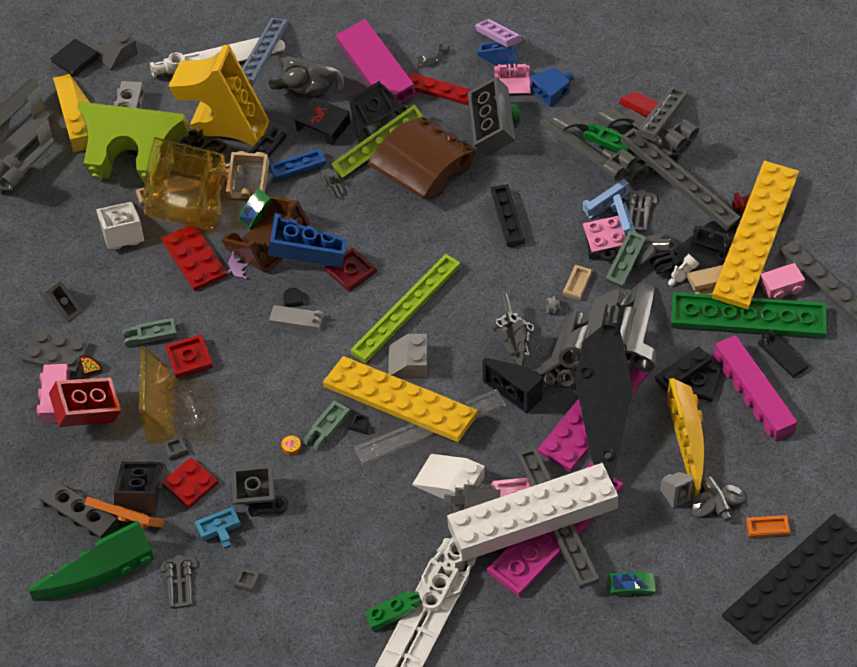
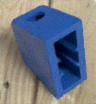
M553 67L530 76V88L551 107L570 92V81L574 80V76L571 71L562 74L557 68Z

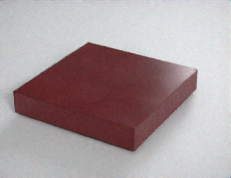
M354 248L345 253L342 268L328 265L324 267L325 271L348 292L377 273V269Z

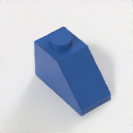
M496 41L479 44L478 56L494 66L500 64L507 65L508 68V64H510V67L516 64L517 53L514 45L506 47Z

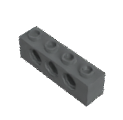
M54 480L39 496L43 508L96 541L119 529L118 519L115 514L85 505L86 497L80 492L75 493L65 483H59Z

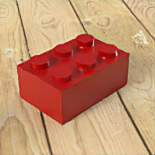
M111 377L55 381L49 392L58 427L113 423L121 412Z

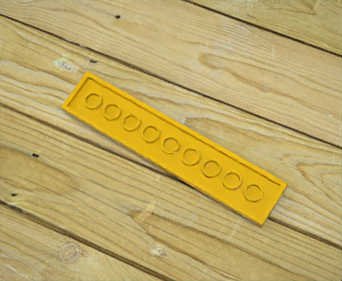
M768 161L763 162L712 293V299L749 309L760 275L762 274L798 177V170Z

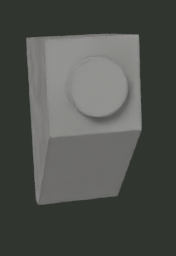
M677 472L673 475L669 474L661 480L660 490L672 508L691 499L693 478L687 474Z

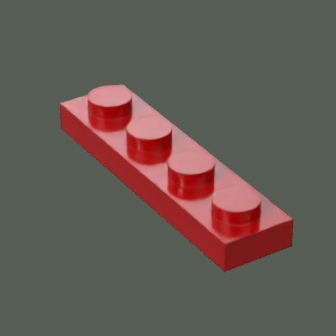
M408 73V77L414 83L416 91L468 105V92L472 89L419 74Z

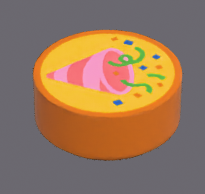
M294 435L286 436L281 441L282 451L286 455H296L301 450L300 439Z

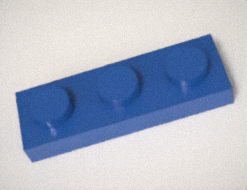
M319 148L269 164L275 181H279L326 166V160Z

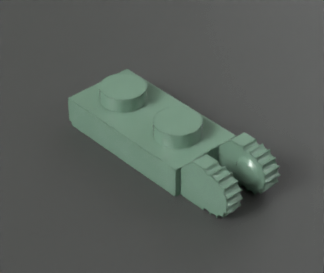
M174 318L126 328L122 331V335L126 338L124 345L130 347L136 346L139 343L144 344L177 337Z
M334 400L312 425L311 430L303 440L304 444L309 445L317 434L320 437L316 440L313 448L319 451L326 440L328 441L351 413L350 409Z

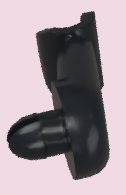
M278 495L271 502L250 503L248 513L251 517H257L259 514L283 513L287 510L289 502L284 496Z

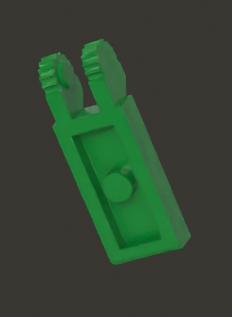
M591 123L588 126L589 131L583 133L585 140L591 143L595 142L617 153L622 149L627 152L631 151L620 141L621 136H623L622 134L604 126L601 127Z

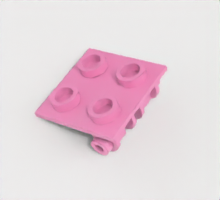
M498 64V66H495V77L508 87L509 94H530L529 65L517 64V68L515 64L514 68H510V64H508V68L507 65Z
M619 216L583 223L592 253L612 248L618 254L626 237Z

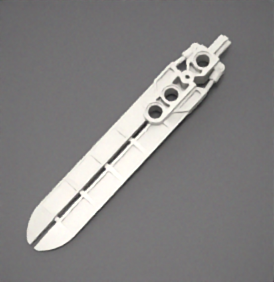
M445 538L437 549L438 553L429 561L415 590L419 592L422 605L417 607L414 613L400 619L375 667H398L402 658L404 661L400 667L424 666L458 597H460L468 582L471 567L475 565L477 558L462 562L460 554H454L458 550L453 538ZM444 555V562L439 561L438 563V558ZM466 564L468 565L466 571L459 572L464 569ZM426 616V618H425V620H424V622H423V624H422V626H421V628H420L419 625H420V623H421L423 617ZM417 632L418 634L416 635L408 653L406 654L405 652L409 644L411 643L415 633Z

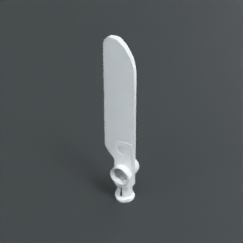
M259 38L229 44L238 62L248 59ZM282 40L278 41L272 54L284 51L285 43ZM222 46L185 55L178 52L172 53L162 62L150 63L152 76L156 77L164 73L174 75L180 61L210 58L219 53Z

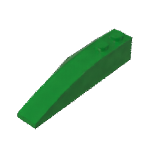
M139 521L100 539L95 543V548L89 552L84 550L78 554L79 559L71 564L66 562L60 566L61 568L55 575L50 573L29 587L28 591L32 600L56 598L81 592L120 576H127L134 569L150 564L154 560V555Z

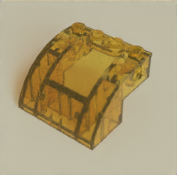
M155 137L145 176L144 215L150 218L165 219L168 222L182 223L186 226L200 227L203 230L215 231L222 215L220 191L227 176L224 154Z

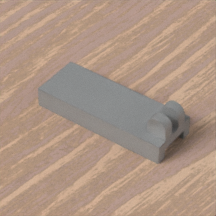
M274 305L269 323L320 331L324 314L319 310L311 311Z

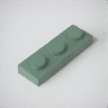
M631 230L628 231L606 276V281L623 288L644 246L645 236Z

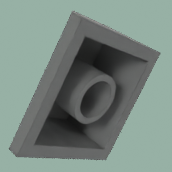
M272 465L231 468L233 505L274 501L275 485Z

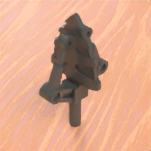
M507 293L501 295L505 315L492 322L490 327L493 331L498 332L507 353L511 356L510 358L516 360L517 364L524 366L525 358L529 355L527 345L529 344L530 332L534 330V326L532 323L520 318L517 313L512 312L509 296Z

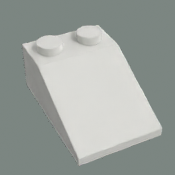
M132 202L96 209L108 249L116 250L125 245H138L144 241L141 222Z
M431 454L412 486L444 499V494H455V487H464V484H475L476 488H479L484 480V465L467 458Z

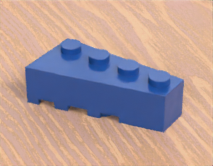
M275 213L268 256L342 268L347 240L325 231L321 233L309 225L307 227L297 224L296 220H286L281 218L280 214Z

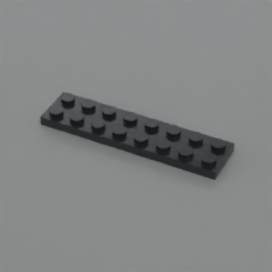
M834 513L723 612L722 617L752 644H755L857 550V531Z

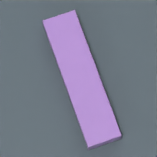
M490 19L475 25L478 32L506 47L522 41L521 35Z

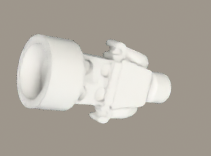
M688 254L681 266H675L674 272L671 274L673 278L668 281L669 285L674 287L677 282L682 283L685 279H688L687 274L693 268L695 269L699 263Z

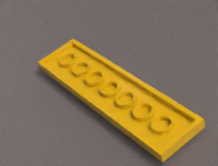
M345 356L340 359L323 381V387L456 442L460 441L478 416V410Z

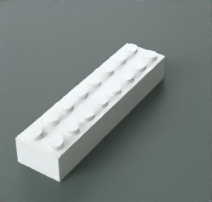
M603 463L449 514L447 515L448 528L463 562L618 509V494Z

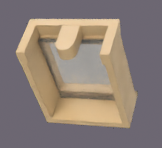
M244 151L232 152L226 188L228 198L249 200L258 188L265 193L270 164L267 154L262 152H256L255 154Z

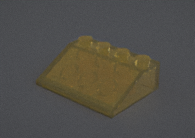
M141 346L139 413L147 444L162 443L170 440L171 435H175L174 423H171V419H175V409L172 407V403L175 402V392L172 391V387L175 386V375H171L170 367L147 347Z

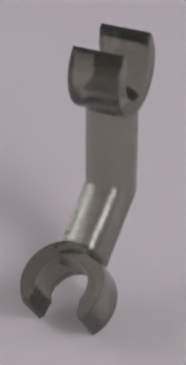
M440 44L435 57H417L419 61L417 63L418 68L440 63L444 55L449 54L450 46L444 50L442 49L443 44Z

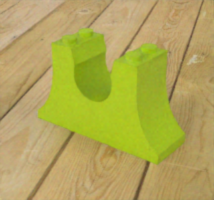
M78 101L77 109L88 128V143L83 164L93 179H108L113 170L115 157L122 151L135 150L138 152L136 167L142 182L147 186L161 183L169 153L178 141L189 135L190 128L184 114Z

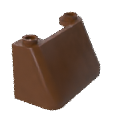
M270 195L269 197L273 202L262 212L264 219L242 239L237 233L227 234L222 239L225 248L230 252H234L236 256L260 271L267 272L283 259L268 256L275 213L280 214L281 218L286 220H296L297 224L302 226H310V222L299 201Z

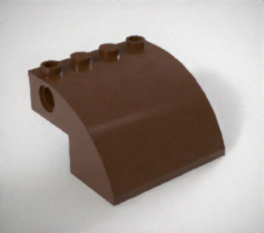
M420 117L409 120L395 128L375 150L368 165L423 200L441 195L445 190L450 175L468 170L476 150L472 149L470 144L459 141L457 136L443 131L442 127L431 124L429 119Z

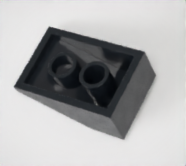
M490 358L482 360L483 382L527 414L542 400L543 378L537 371H533L526 366Z
M121 461L114 490V505L146 515L156 514L161 462Z

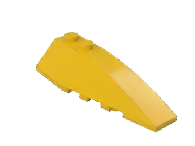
M70 74L54 77L73 153L86 150L88 128L77 109L78 101L90 102Z
M672 378L669 379L667 403L687 475L693 478L692 493L695 500L700 492L704 464V439L701 425L703 416L701 410L697 409L698 398L696 394H693L692 388Z

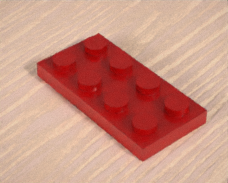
M194 223L161 238L162 243L193 291L227 277L226 270Z

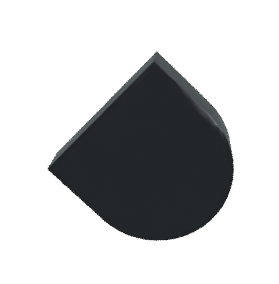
M289 288L284 292L285 307L303 305L302 293L299 289Z

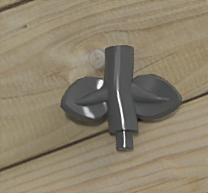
M667 233L647 236L637 258L638 266H643L656 252H673L675 248L674 239H666Z
M709 476L701 481L705 492L695 498L692 514L694 517H703L716 510L718 517H722L725 522H728L732 519L729 505L743 503L746 496L734 485H727L721 489L715 479Z

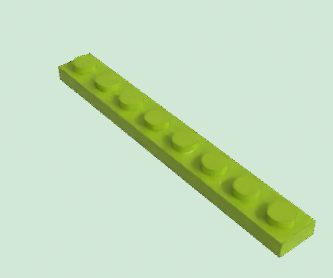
M445 254L350 350L351 355L366 364L460 268V262Z

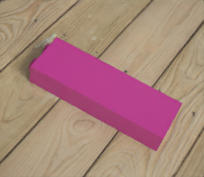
M366 19L336 35L339 46L368 86L380 81L401 103L417 95L414 83Z

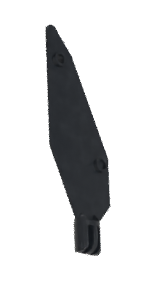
M789 199L780 224L786 220L795 206L794 200ZM743 213L737 214L740 216L739 222L727 231L715 221H711L703 226L712 229V234L718 231L731 237L726 253L690 242L691 236L673 252L661 254L649 260L656 274L659 275L673 271L675 266L679 267L683 264L684 258L688 254L699 263L690 272L724 265Z
M606 304L601 327L583 340L574 379L591 459L594 465L603 463L612 482L633 387L620 331L625 307L620 306L618 312V306L612 305L610 310V305ZM611 453V456L605 458V454Z

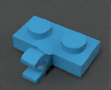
M233 507L195 521L202 541L219 536L223 548L231 546L227 532L241 526Z

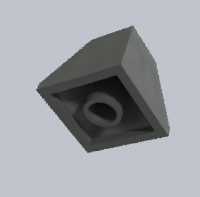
M125 31L94 49L99 54L97 59L110 71L138 54L135 40Z

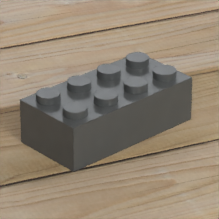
M495 77L468 92L474 146L487 156L515 141L508 87Z

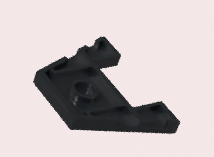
M380 81L348 98L358 144L371 136L367 127L394 112L399 116L408 109Z

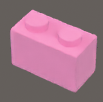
M793 263L762 273L759 286L767 299L780 300L784 296L800 293L803 290L805 278L796 264Z

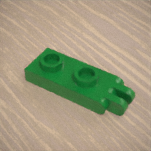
M417 591L412 593L404 592L365 611L370 628L373 632L414 613L416 608L422 605V600Z

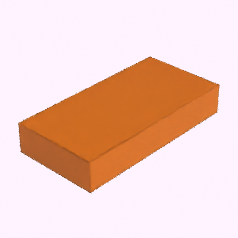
M787 515L746 518L749 538L790 536L791 532Z

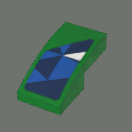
M258 188L244 206L238 220L248 229H253L263 218L262 212L273 200Z
M620 572L612 573L608 576L610 594L631 596L633 593L653 595L656 592L653 573Z

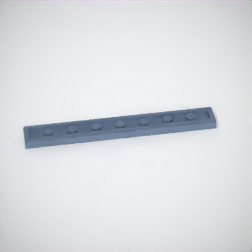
M270 19L242 67L252 87L287 27V20Z

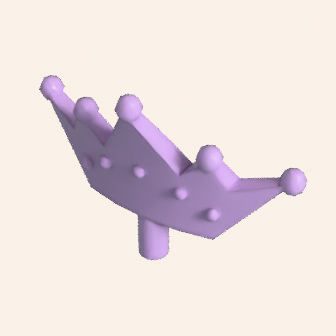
M232 252L228 261L231 269L226 271L227 274L233 272L235 277L247 279V277L243 276L246 271L242 270L248 264L238 263L240 259H235L234 252Z

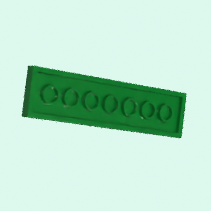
M673 292L671 327L768 334L770 330H773L777 335L826 338V303L752 298L747 310L712 299V295Z

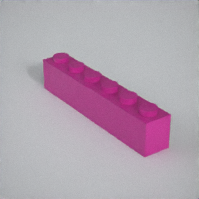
M735 335L716 343L713 353L715 361L723 366L724 374L732 379L735 390L741 392L745 404L751 406L756 420L761 421L764 425L766 434L768 436L771 435L774 441L794 433L797 420Z

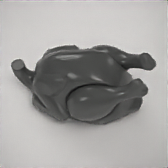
M292 56L281 59V62L284 64L283 77L268 81L270 89H278L281 86L287 85L295 93L308 97L320 96L327 92L333 80L337 81V89H344V78L338 69Z

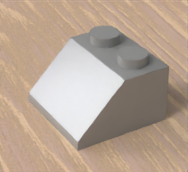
M407 334L389 345L388 374L397 378H427V334Z

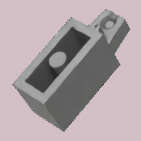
M464 484V487H455V494H444V502L454 504V512H458L500 498L501 490L494 489L491 484H481L480 488H476L475 484Z

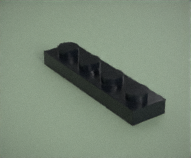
M509 185L490 187L506 246L525 244V237Z

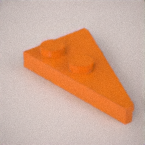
M88 496L85 501V505L118 515L117 519L127 523L130 520L139 521L141 527L145 529L148 526L162 528L165 523L164 519L148 517L144 513L112 505Z

